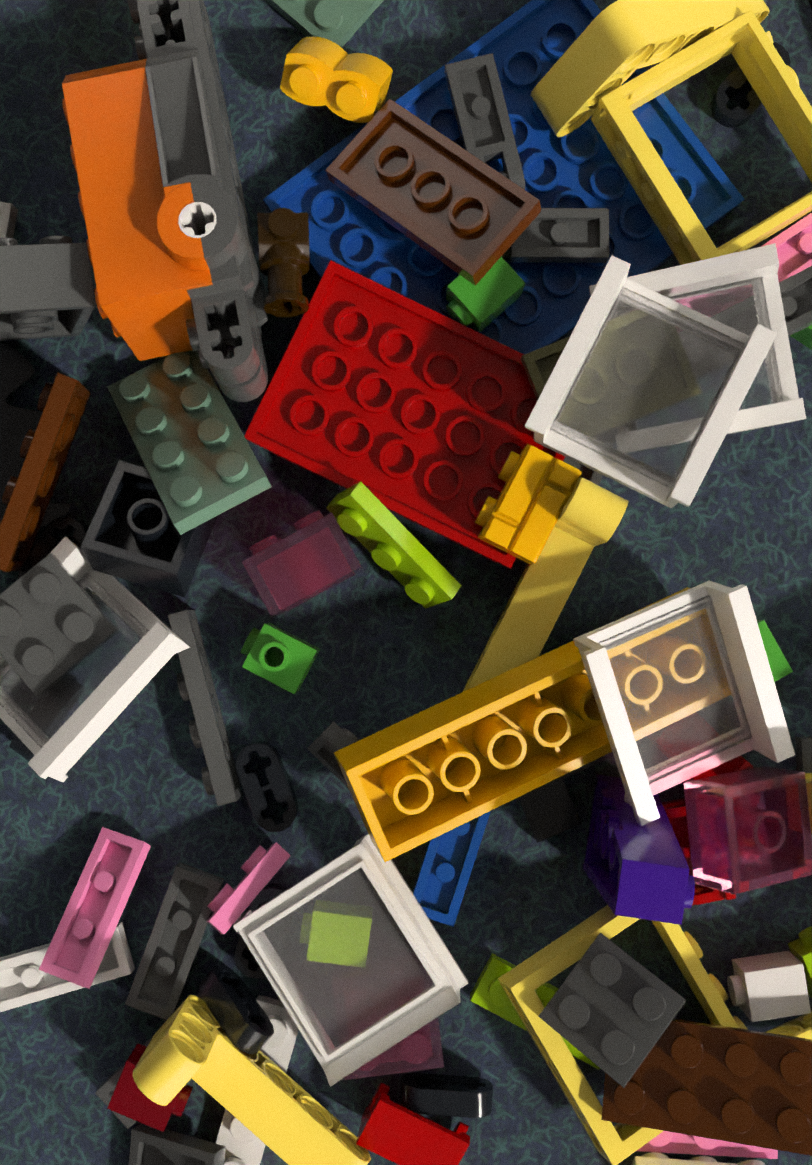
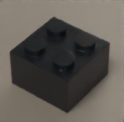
M119 460L84 537L81 548L94 571L185 597L218 516L180 535L147 469Z

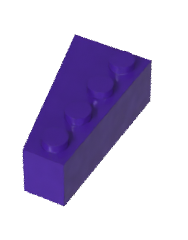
M596 774L583 864L584 871L614 915L682 925L684 908L690 909L693 904L695 880L692 875H689L690 868L659 795L656 794L653 797L660 818L641 826L636 821L632 806L624 801L625 789L621 778Z

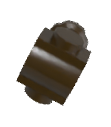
M278 208L272 213H257L259 268L261 273L268 277V296L263 301V309L266 313L276 317H295L305 313L309 309V302L307 297L303 296L302 276L308 273L310 269L308 213H294L287 208Z

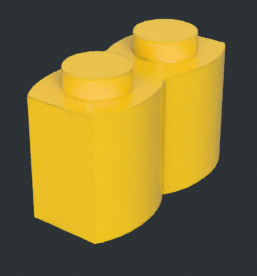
M315 36L304 37L286 54L280 89L288 97L301 104L309 106L326 105L333 113L343 119L357 123H367L385 103L393 70L388 64L375 56L365 53L347 54L342 47L328 39Z

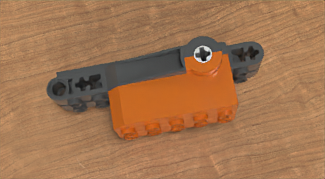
M127 0L134 24L139 23L140 36L134 37L139 60L69 74L65 76L62 82L64 94L62 105L70 129L72 141L70 152L78 176L80 188L78 199L86 223L88 235L86 240L87 250L96 282L94 293L97 308L102 319L109 318L115 337H122L139 361L179 352L198 350L202 367L204 369L210 368L223 393L237 402H249L258 398L268 384V371L261 336H263L261 325L268 321V313L263 309V301L268 294L256 262L204 0ZM227 346H237L234 348V357L227 350Z

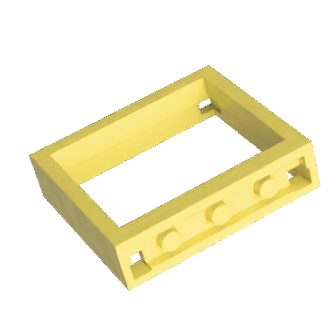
M752 10L600 98L591 117V121L680 265L748 250L812 211L811 191L716 248L632 112L731 53L812 183V106L799 87V80L795 71L784 63L773 45L770 31H764Z
M607 905L499 977L498 981L595 1148L611 1165H618L662 1133L663 1130L622 1123L613 1126L610 1121L601 1120L602 1105L563 1038L538 1017L545 1007L535 992L537 988L579 961L600 933L610 940L639 920L638 918L614 915ZM652 921L710 1022L713 1025L748 1030L737 1016L731 1015L724 1003L728 999V995L722 984L713 974H707L699 960L703 957V952L693 936L687 931L683 932L678 924Z

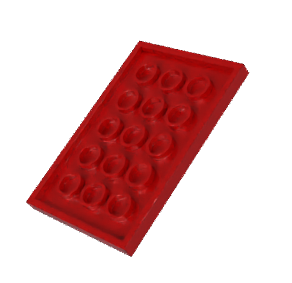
M330 260L309 303V309L304 313L244 435L248 442L345 489L361 481L388 510L508 569L512 567L516 557L478 538L483 527L475 523L487 497L490 496L497 500L506 483L498 478L502 467L511 451L520 455L527 444L561 461L565 458V456L534 442V432L525 428V424L537 400L520 360L524 354Z

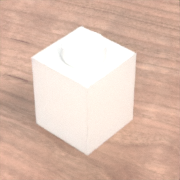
M783 951L732 959L734 975L727 978L730 998L735 1007L739 1006L751 1022L811 1013L804 966L791 952Z

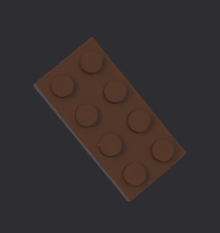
M391 99L384 104L325 170L330 182L475 286L541 212L539 199Z
M57 373L54 384L50 382L45 384L40 394L37 409L43 413L36 431L29 429L22 442L20 457L24 458L25 461L19 477L12 476L9 479L2 496V504L7 506L0 524V570L4 572L21 571L24 562L34 547L41 523L54 494L91 395L78 380Z
M673 1019L625 1088L605 1073L601 1120L812 1156V1039Z

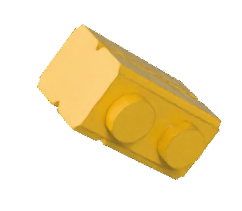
M527 444L520 455L511 451L498 476L499 479L506 482L498 499L496 500L488 496L475 521L476 524L483 527L478 538L528 564H536L582 472L532 445Z

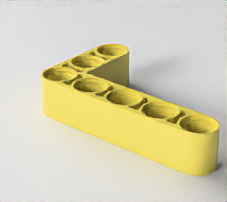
M617 0L594 18L531 91V97L555 135L563 137L583 125L593 115L600 98L620 87L636 69L668 59L749 10L753 11L759 23L768 16L770 10L764 0Z
M583 477L578 479L536 564L531 565L527 563L463 692L539 657L593 548L606 543L612 537L626 511L628 500Z
M189 995L160 1027L133 1070L132 1076L139 1090L151 1101L162 1106H167L192 1078L288 1165H367L371 1160L368 1150L356 1144L358 1137L261 1050L255 1054H248L236 1047L227 1037L204 1000L196 995Z

